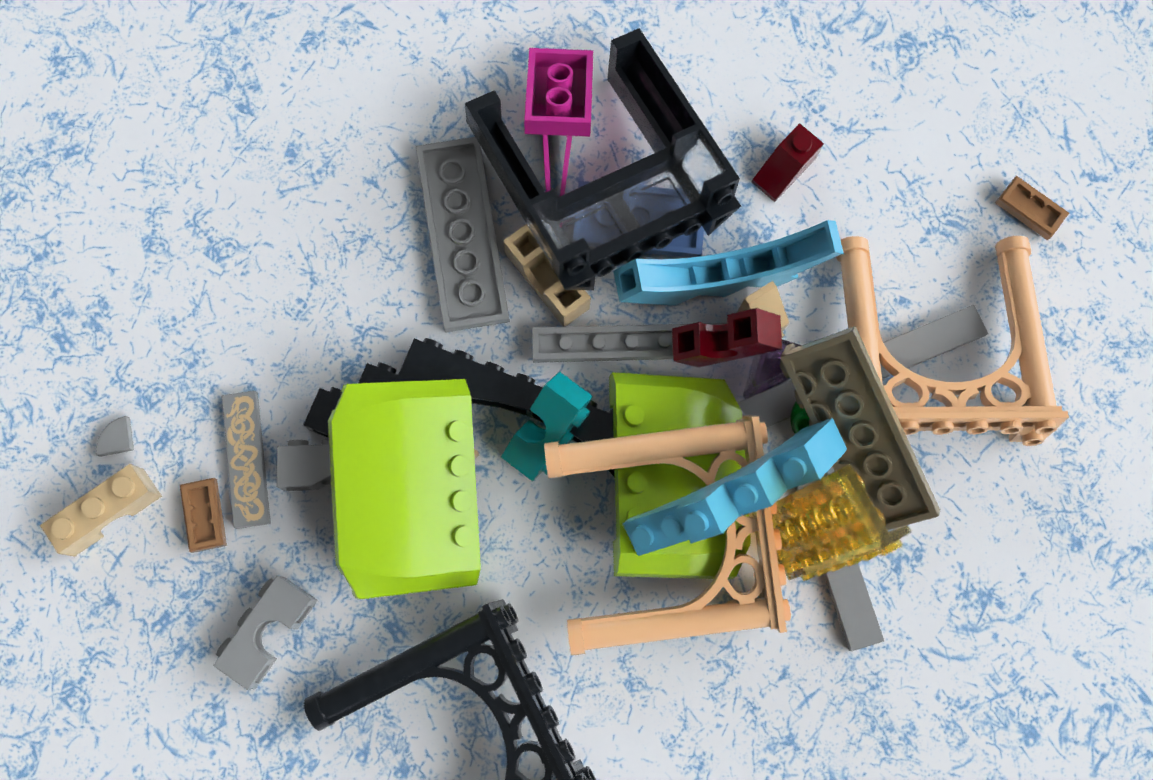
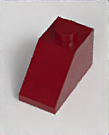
M799 123L777 146L751 182L776 202L814 162L824 143Z

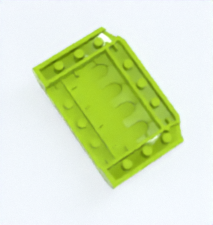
M612 372L609 376L610 409H613L614 438L733 423L736 420H741L743 416L742 410L725 379ZM745 450L735 451V453L745 459ZM719 453L684 458L697 464L707 472L712 460ZM735 460L722 462L718 468L715 481L739 470V464ZM664 463L615 469L616 539L613 541L614 576L715 578L724 556L725 531L720 535L690 543L688 540L638 556L623 526V523L631 517L653 510L706 487L707 485L697 475L680 466ZM735 521V527L737 531L742 526V524ZM750 534L745 538L742 550L736 549L735 556L747 554L751 544ZM742 563L737 564L733 568L728 579L732 580L737 577Z
M466 380L344 384L335 410H332L328 419L335 564L351 587L352 594L356 599L360 600L477 585L481 571L472 402Z

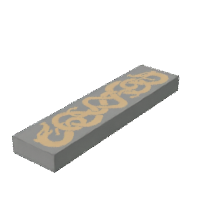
M256 391L222 395L233 526L235 529L271 524L258 393Z

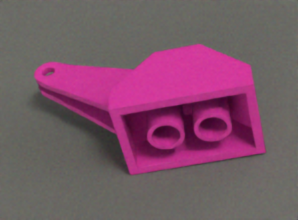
M529 48L524 134L543 135L546 192L551 190L549 135L567 136L560 196L565 194L572 136L590 137L593 50Z

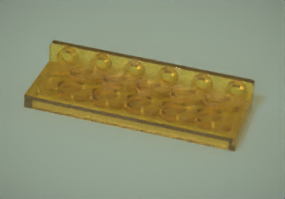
M850 464L776 501L777 514L772 515L773 528L779 529L782 549L776 550L778 562L784 565L788 580L801 577L803 582L815 576H822L829 571L835 572L846 565L850 567L862 560L866 562L880 554L881 556L887 555L903 546L900 539L912 532L908 525L888 532L883 514L878 508L874 507L865 491L863 479L853 470Z

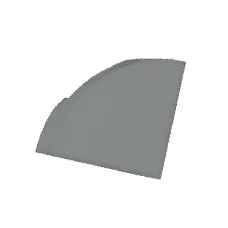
M127 416L120 417L104 428L97 441V456L102 457L134 450L130 418Z

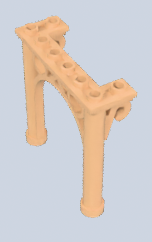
M851 236L840 240L843 254L837 256V260L841 263L848 328L856 326L881 382L880 363L894 376L883 387L906 435L915 434L919 431H932L936 435L949 434L953 431H967L968 434L976 435L989 430H1001L1002 434H1010L1009 442H1022L1025 446H1035L1042 444L1050 434L1055 432L1069 418L1068 411H1063L1062 406L1056 405L1029 256L1031 255V248L1027 237L1010 236L1000 240L995 245L1011 334L1009 355L1005 363L993 373L966 382H944L926 378L907 369L890 354L883 343L879 330L868 240L860 236ZM1018 359L1022 380L1008 373ZM997 382L1008 386L1016 394L1015 402H1000L996 400L991 393V387ZM905 383L918 393L919 401L915 403L899 402L893 396L892 389ZM978 391H981L980 399L984 406H966V402L969 399L976 398L979 394ZM932 393L931 399L942 402L946 407L924 406L929 400V394Z
M744 415L741 420H736L733 423L559 445L558 441L544 443L548 478L664 463L680 466L691 471L708 486L716 482L715 477L722 462L735 460L741 469L764 456L763 444L768 443L766 424L765 422L760 423L759 416ZM745 450L746 460L741 455L735 453V451ZM719 453L712 460L707 472L697 464L684 458ZM775 502L770 507L753 512V517L740 516L736 521L742 524V526L737 531L735 522L725 530V551L719 571L709 587L695 599L673 607L568 619L567 629L571 656L586 654L585 650L764 627L777 629L779 633L787 632L786 621L791 620V612L788 599H783L781 586L786 585V573L784 565L778 564L776 551L782 549L780 531L778 528H773L772 515L777 514V503ZM753 532L756 535L759 563L747 554L735 556L736 549L742 550L745 538ZM740 563H748L754 570L755 583L747 592L736 591L728 581L731 571ZM723 587L734 599L727 603L707 605Z

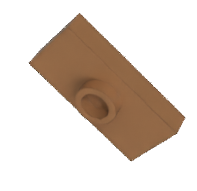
M1017 175L995 202V204L1047 241L1055 234L1069 214L1068 211Z
M210 478L181 484L180 491L189 552L195 553L227 546L217 479Z

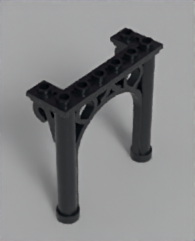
M504 599L481 606L483 610L478 612V614L325 693L319 691L304 700V710L309 722L316 730L321 731L345 716L418 679L428 677L451 679L475 692L495 716L506 748L507 765L505 780H530L518 771L520 756L526 751H533L541 758L545 768V776L542 780H552L554 775L557 780H596L590 767H584L581 759L573 763V760H575L573 748L567 739L562 740L556 728L559 725L558 717L551 705H545L540 694L543 692L542 684L534 671L530 673L524 661L527 658L525 648L518 638L514 639L512 636L513 633L518 631L516 626L518 617L510 603L506 604ZM491 640L493 645H487L485 642ZM468 651L464 660L463 671L440 666ZM480 653H486L494 659V663L498 668V677L494 683H485L474 677V662ZM509 678L520 703L507 700L502 693L496 697L492 691L499 689ZM507 713L515 714L512 720H510ZM527 716L539 742L527 741L518 747L517 739L522 738L521 725Z

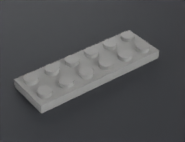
M476 137L416 146L445 333L510 322L479 142Z

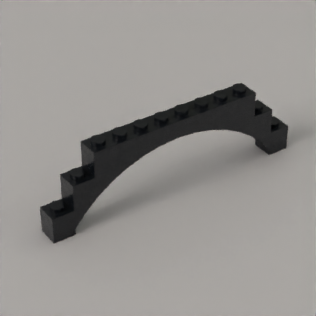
M425 338L424 341L413 339L398 375L396 374L397 370L387 364L378 362V365L374 366L367 363L358 382L381 383L465 379L471 394L472 404L502 408L529 416L544 423L538 415L530 410L543 387L535 385L533 378L517 373L516 377L506 374L503 367L487 361L485 365L473 361L474 357L461 350H455L454 353L442 349L443 345L429 338ZM331 387L329 392L319 388L303 424L309 431L329 438L328 419L332 410H335L342 394L341 390ZM590 400L586 406L590 413L578 428L573 426L570 431L574 435L572 440L575 442L614 438L613 409H610L609 412L597 408V403ZM615 469L608 470L615 478Z

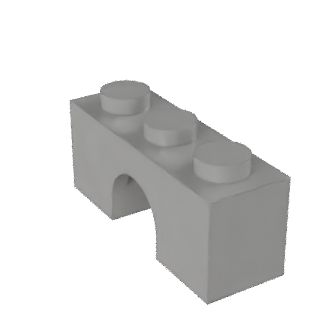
M276 576L274 580L271 578L263 585L258 594L261 597L254 609L249 608L244 612L237 623L240 627L232 639L230 637L227 638L216 652L219 658L213 666L247 690L256 689L277 660L263 647L262 634L265 628L272 622L279 621L289 629H298L318 601L282 576Z

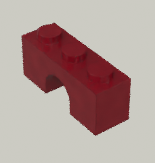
M753 308L728 314L727 324L710 325L696 322L672 328L673 361L699 368L782 350L781 316L759 308Z

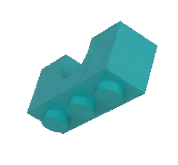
M558 372L544 385L530 408L532 412L543 420L546 429L540 428L529 420L514 434L501 458L532 482L542 472L548 475L544 443L558 441L559 445L569 444L574 437L570 431L573 426L578 428L590 413L586 406L593 396L563 373Z

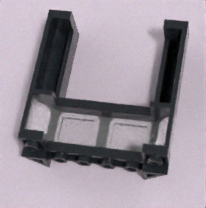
M640 28L611 40L607 80L651 146L654 154L560 197H557L555 189L548 192L544 191L502 121L501 100L495 90L465 103L468 126L565 290H594L596 275L598 277L605 276L615 266L626 261L628 263L634 259H639L645 252L653 248H664L674 238L683 234L685 236L691 235L698 231L701 226L709 236L741 207L735 197L740 180L739 176Z

